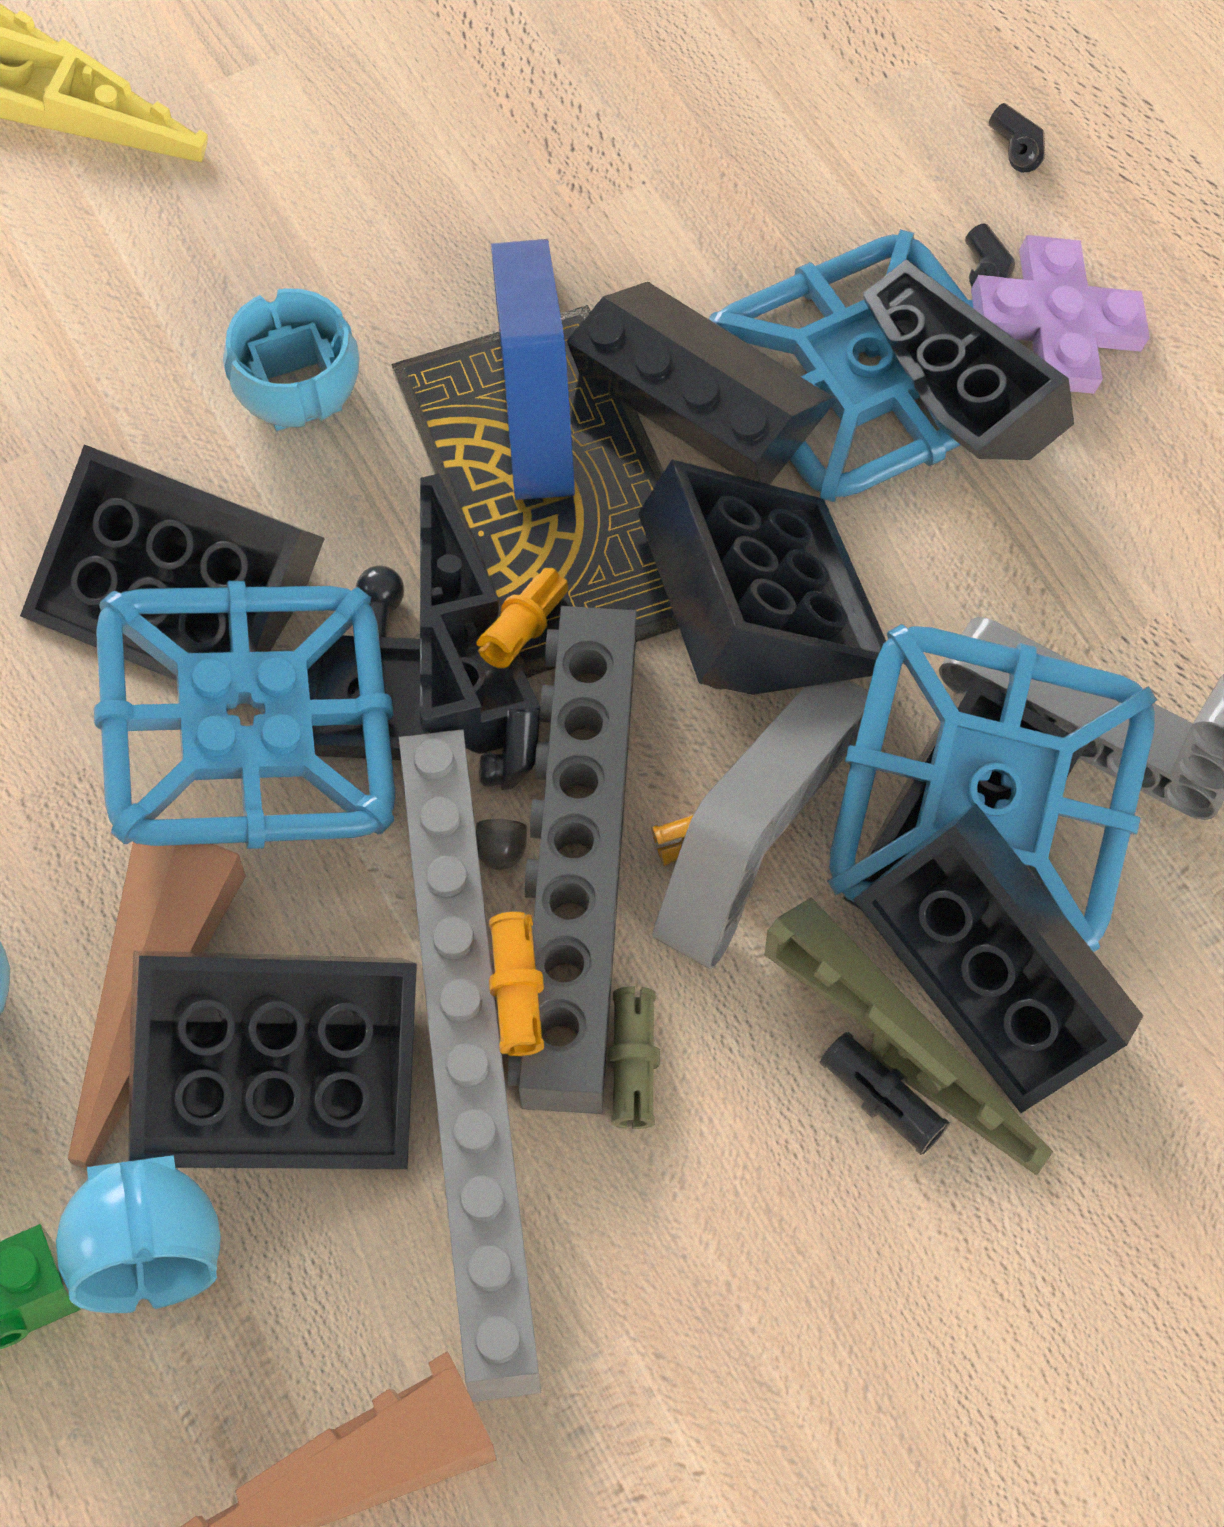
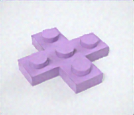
M1027 235L1019 249L1023 279L978 275L971 288L973 309L1014 339L1032 341L1034 353L1069 378L1070 392L1094 394L1103 380L1098 348L1141 352L1150 338L1142 291L1088 286L1080 240Z

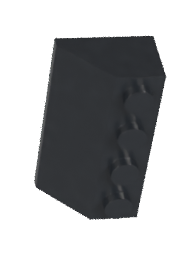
M648 281L603 296L566 341L578 373L736 476L769 485L835 403L833 396Z
M976 803L924 840L853 899L1020 1113L1028 1110L1127 1046L1143 1018L1140 1010Z

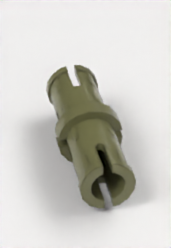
M635 986L621 987L613 991L614 1046L607 1050V1066L614 1069L613 1115H611V1124L618 1128L626 1129L627 1120H633L632 1129H644L655 1125V1116L653 1115L654 1069L660 1065V1049L654 1046V1002L656 1000V992L646 987H641L640 997H635Z

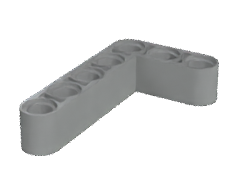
M976 617L971 619L961 634L1016 648L1019 643L1035 646L1037 654L1075 663L988 618ZM945 658L939 668V676L942 681L955 693L958 692L962 684L975 677H978L1004 694L1007 692L1009 673L950 658ZM1224 674L1219 678L1193 723L1155 703L1152 704L1155 710V730L1140 791L1196 819L1207 820L1214 818L1224 803ZM1031 679L1025 707L1071 733L1120 702ZM1129 719L1089 742L1079 759L1116 778L1129 726Z
M850 680L804 687L708 792L698 806L687 829L654 926L653 938L708 969H712L719 962L738 927L764 854L847 755L848 746L856 745L869 690Z

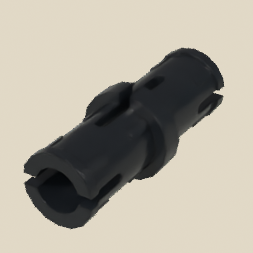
M850 1032L842 1034L822 1056L820 1064L824 1068H828L864 1101L861 1108L872 1118L877 1115L882 1117L915 1147V1151L920 1155L925 1154L949 1127L950 1122L946 1118L943 1119L905 1085L908 1079L907 1076L897 1068L892 1071L886 1068L856 1041Z

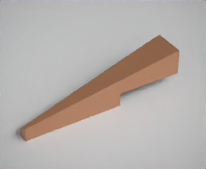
M133 842L68 1154L70 1163L87 1170V1167L94 1166L129 1103L133 951L204 952L246 877L239 854L215 844L149 846Z
M447 1351L429 1362L432 1375L399 1394L394 1389L386 1390L372 1400L374 1406L372 1409L336 1429H327L236 1489L238 1503L207 1520L203 1516H195L180 1527H321L497 1461L496 1455L480 1416Z

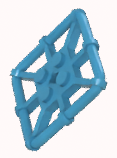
M900 229L898 235L892 234L877 238L815 266L809 262L796 268L794 276L735 301L709 316V320L748 344L794 354L807 372V374L800 377L834 397L835 403L832 405V409L840 418L841 423L827 469L821 464L806 441L802 443L790 459L803 480L814 490L821 492V499L835 502L837 497L858 494L922 463L932 466L944 460L946 452L961 446L941 429L936 431L914 401L920 398L864 300L846 308L829 285L891 258L887 275L903 261L908 260L973 308V301L966 298L931 250L919 240L914 239V232ZM802 296L808 300L812 299L824 316V318L800 329L754 319ZM865 352L870 358L878 355L882 358L879 364L875 366H867L858 362L859 353ZM893 411L914 441L856 469L843 473L857 426Z
M228 581L225 588L136 589L122 593L112 591L99 604L101 612L98 618L96 635L100 702L95 705L93 710L94 724L101 730L104 797L108 818L113 825L111 834L123 844L134 842L149 846L246 843L247 849H263L265 842L347 839L370 835L373 832L383 834L394 822L392 812L394 810L396 793L388 720L394 714L392 697L385 694L378 624L373 608L369 605L371 597L358 587L352 591L348 588L335 586L246 587L245 581ZM335 611L295 651L249 652L246 612ZM228 613L231 652L187 653L139 614ZM353 625L360 696L356 699L310 700L307 670ZM123 634L176 675L178 704L132 705L126 701ZM238 704H249L253 708H257L261 714L254 716L253 725L243 726L240 724L238 716L228 715V710L237 708ZM363 724L370 795H365L315 755L312 726ZM180 730L182 761L138 803L132 804L128 731ZM303 777L346 812L264 815L261 802L260 778ZM241 779L243 816L156 819L194 780Z
M903 624L888 631V640L883 644L875 662L856 745L848 746L845 762L851 764L830 849L829 869L832 878L827 880L835 895L843 893L848 900L854 902L853 899L873 883L867 880V877L915 849L924 840L976 803L1024 865L1030 868L1036 880L1093 952L1100 949L1098 941L1104 936L1111 920L1130 834L1137 835L1141 820L1140 817L1135 816L1155 730V710L1152 704L1157 701L1154 693L1149 686L1143 689L1137 682L1120 674L1037 654L1035 646L1019 643L1016 648L933 627L912 626L907 628ZM923 652L1009 673V684L1000 722L959 712ZM903 663L907 666L941 722L931 764L881 752ZM1031 679L1120 702L1063 738L1020 727ZM1129 719V726L1109 809L1064 798L1063 793L1073 752ZM876 771L926 782L916 827L855 863ZM992 771L1002 774L1001 785L1011 789L1009 800H998L994 809L984 804V795L977 792L978 781L988 780ZM1058 816L1105 828L1084 916L1048 858Z

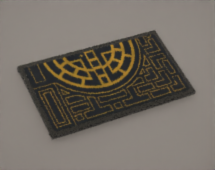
M588 305L560 313L567 362L575 496L515 501L500 332L391 364L393 374L433 473L440 474L499 599L498 618L504 601L512 595H520L544 568H554L560 577L567 579L568 592L546 617V629L541 636L527 641L517 655L527 678L556 669V667H546L545 665L546 638L548 629L559 630L561 606L636 610V642L679 629L638 512L664 470L637 411L578 373L566 342L591 312Z

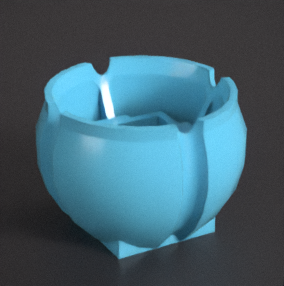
M277 289V297L273 302H267L259 295L239 309L227 329L223 364L232 392L241 405L252 415L273 424L276 431L289 427H304L307 421L317 418L323 421L333 413L342 411V405L351 395L359 373V350L357 341L352 336L350 325L344 319L341 310L333 302L316 292L304 289ZM315 364L318 365L321 372L311 379L291 384H278L268 381L270 378Z
M174 1155L87 1167L88 1179L69 1200L60 1218L56 1238L58 1269L69 1290V1298L73 1304L93 1312L133 1313L139 1300L147 1299L153 1308L158 1309L192 1298L208 1289L216 1281L221 1240L218 1217L208 1195L193 1179L175 1168Z

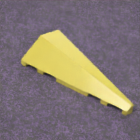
M0 4L1 119L202 162L207 147L208 134L202 130L194 133L173 119L170 109L157 101L152 105L132 92L130 83L65 39L57 42L36 28L33 18L20 10L15 14Z

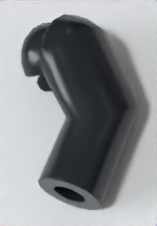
M1000 104L989 119V127L1009 140V161L1016 171L1024 173L1036 170L1045 159L1044 130L1008 104Z
M983 223L972 228L968 232L965 242L977 257L979 263L976 270L971 269L969 274L971 288L978 275L1011 278L1015 268V260L990 226Z
M509 708L507 710L506 746L502 750V754L486 752L480 757L479 782L486 787L501 785V790L512 789L531 771L536 763L539 710L531 708Z

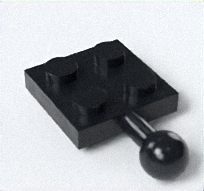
M377 565L366 569L359 576L356 587L371 597L369 605L373 608L377 620L385 694L392 697L394 714L388 720L392 760H401L399 737L428 734L423 731L420 723V639L387 637L390 612L395 610L402 602L405 589L402 578L395 570L387 566ZM342 635L307 670L310 700L356 699L360 696L354 636ZM363 724L312 726L316 756L366 759Z

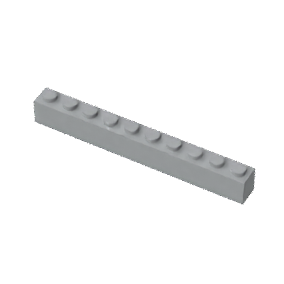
M455 730L399 737L465 1383L472 1402L541 1393L504 1070L502 1054L499 1050L500 1036L495 996H492L489 991V977L492 975L464 731Z

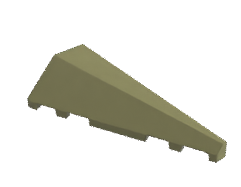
M812 897L779 916L767 930L764 956L873 1031L875 1034L870 1053L890 1071L895 1068L899 1069L908 1077L906 1084L1035 1175L1040 1172L1053 1153L1049 1146Z

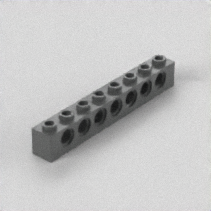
M561 606L559 630H547L546 667H556L554 685L542 686L541 723H551L549 742H537L535 779L546 780L544 800H532L530 838H539L541 841L539 859H527L525 898H536L532 933L536 970L542 972L544 979V989L538 993L542 1037L546 1031L556 1026H565L572 1029L577 1034V1037L565 1046H552L544 1041V1049L538 1053L525 1056H509L508 1086H519L522 1109L590 1114L603 1113L636 651V610ZM585 673H593L601 677L600 680L593 683H583L575 678ZM579 729H590L598 733L597 736L589 740H578L570 736L571 733ZM579 785L589 787L594 791L590 796L581 799L569 797L564 793L569 788ZM569 844H581L590 849L585 856L580 858H567L559 853L564 846ZM566 903L578 904L586 910L583 915L571 920L562 919L553 913L557 907ZM560 964L574 965L582 972L576 979L570 982H558L548 976L549 971Z

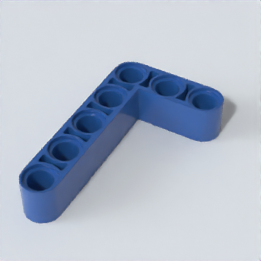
M548 239L491 243L515 501L575 496L565 340Z

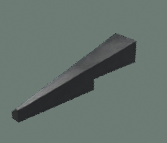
M440 474L421 477L420 723L423 731L427 733L463 730L466 749L477 754L502 749L506 746L507 710L509 708L539 710L540 723L541 707L517 656L506 668L494 667L480 656L478 650L481 646H477V641L498 619L499 599Z

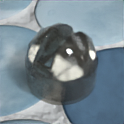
M487 819L476 823L475 832L478 856L488 867L503 870L513 867L520 861L525 852L527 842V826L524 823L507 819Z

